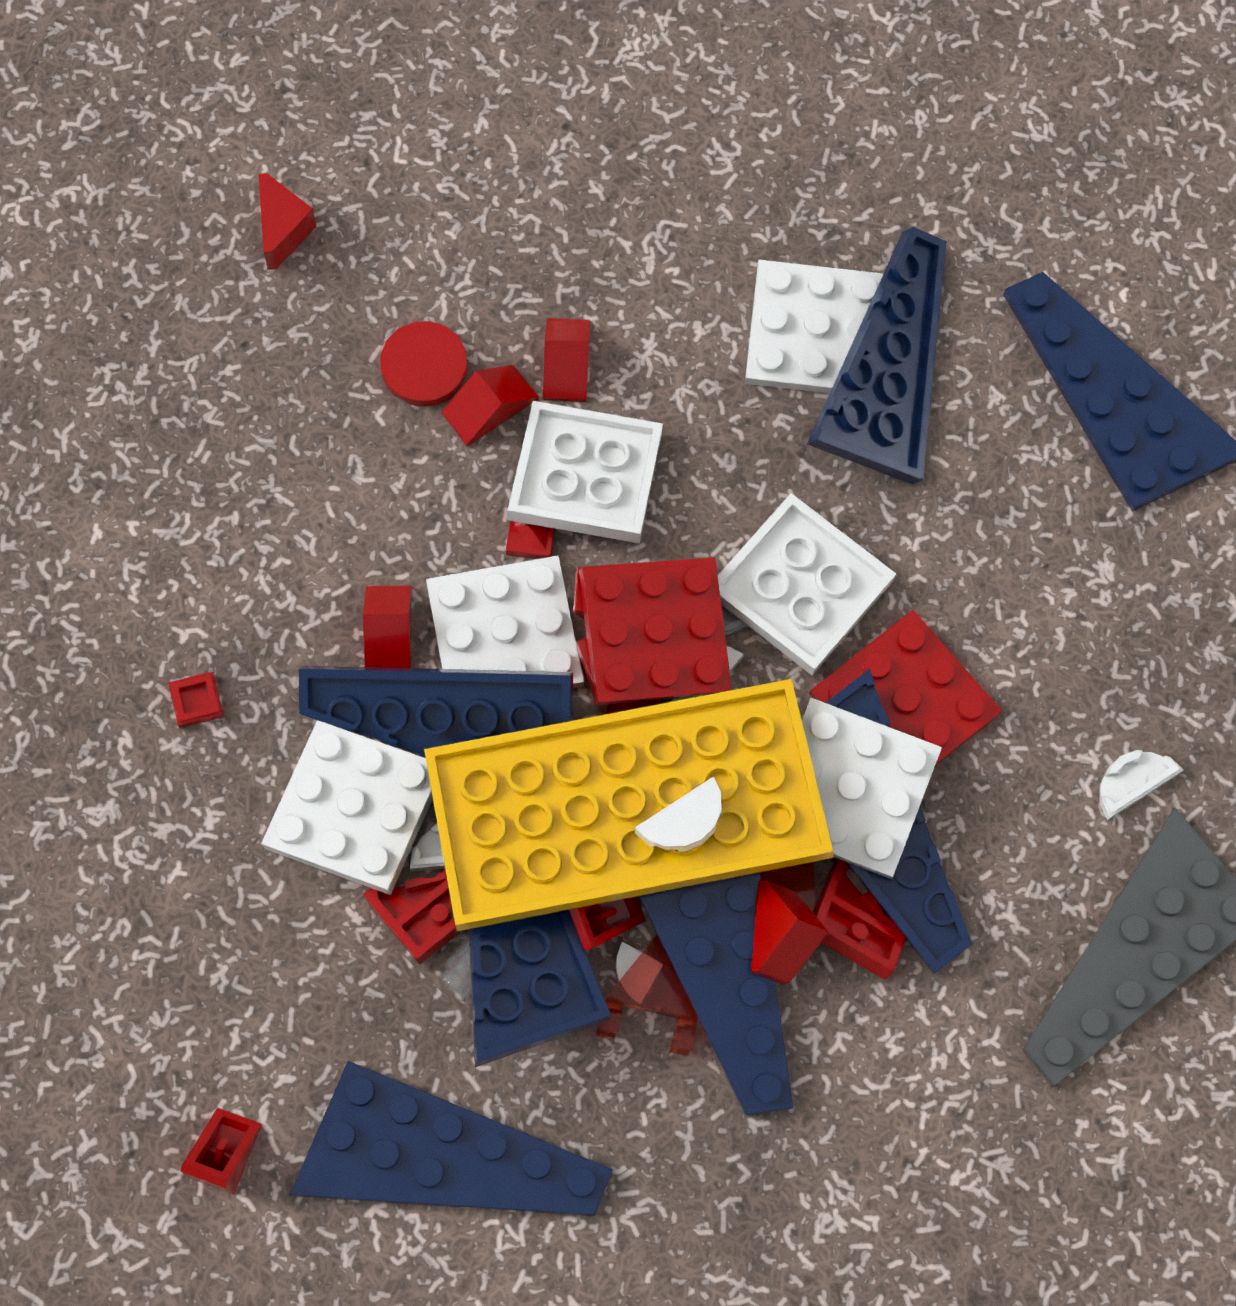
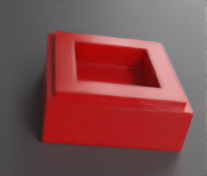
M213 672L168 682L179 728L224 717Z

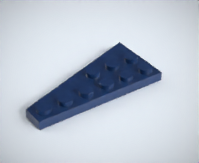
M915 227L902 232L807 445L910 484L923 480L947 241Z
M1044 272L1005 289L1003 296L1132 512L1236 462V440Z
M302 666L299 668V714L350 732L356 731L378 739L386 745L395 748L400 747L426 758L424 749L573 721V672Z
M870 669L825 702L890 727L887 714L882 707L874 686L875 682ZM919 806L892 879L846 861L844 862L934 974L972 943L954 894L950 890L941 866L938 851L933 844L925 823L926 819L921 806Z
M760 872L638 896L745 1115L793 1109L776 982L751 973L758 881L761 880Z
M568 910L469 929L475 1067L609 1021L611 1017L610 1011Z
M348 1061L290 1196L595 1216L613 1169Z

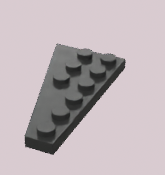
M1176 808L1168 816L1153 843L1146 851L1131 878L1022 1049L1052 1087L1236 940V878Z

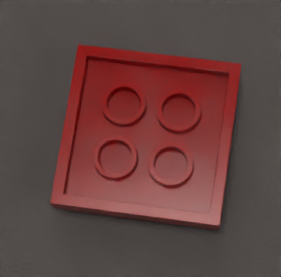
M715 557L586 566L579 570L595 706L691 698L732 690Z
M914 610L841 665L809 692L812 698L825 703L870 669L880 702L890 722V728L942 747L935 766L996 719L1002 712Z

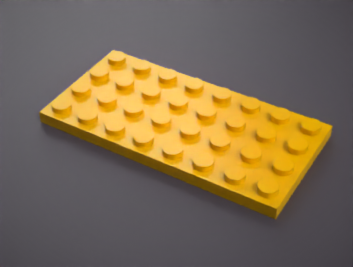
M792 679L424 749L457 931L833 858V847ZM712 777L715 778L721 791L722 813L715 832L702 845L686 852L665 850L657 846L655 848L648 846L635 834V827Z

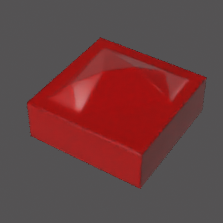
M510 521L506 555L531 559L551 557L555 528Z

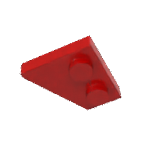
M838 859L829 870L813 911L815 916L829 931L821 943L886 980L895 970L906 937L894 922L882 912L881 906L869 891L863 895L845 875L850 870L849 866L841 859Z
M446 871L440 872L432 878L419 877L404 881L405 885L394 888L391 895L381 891L378 892L375 889H369L363 893L365 900L419 965L462 932L457 931L455 926Z

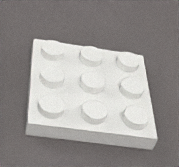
M758 260L745 384L830 393L883 273Z
M533 401L507 509V520L640 543L663 423Z
M791 493L719 573L718 583L721 605L805 671L813 675L895 579L896 573Z
M559 556L426 579L442 669L573 672V688L584 686Z
M810 698L802 724L833 847V857L892 879L942 747Z
M317 720L262 840V846L271 852L391 895L433 799L426 758Z

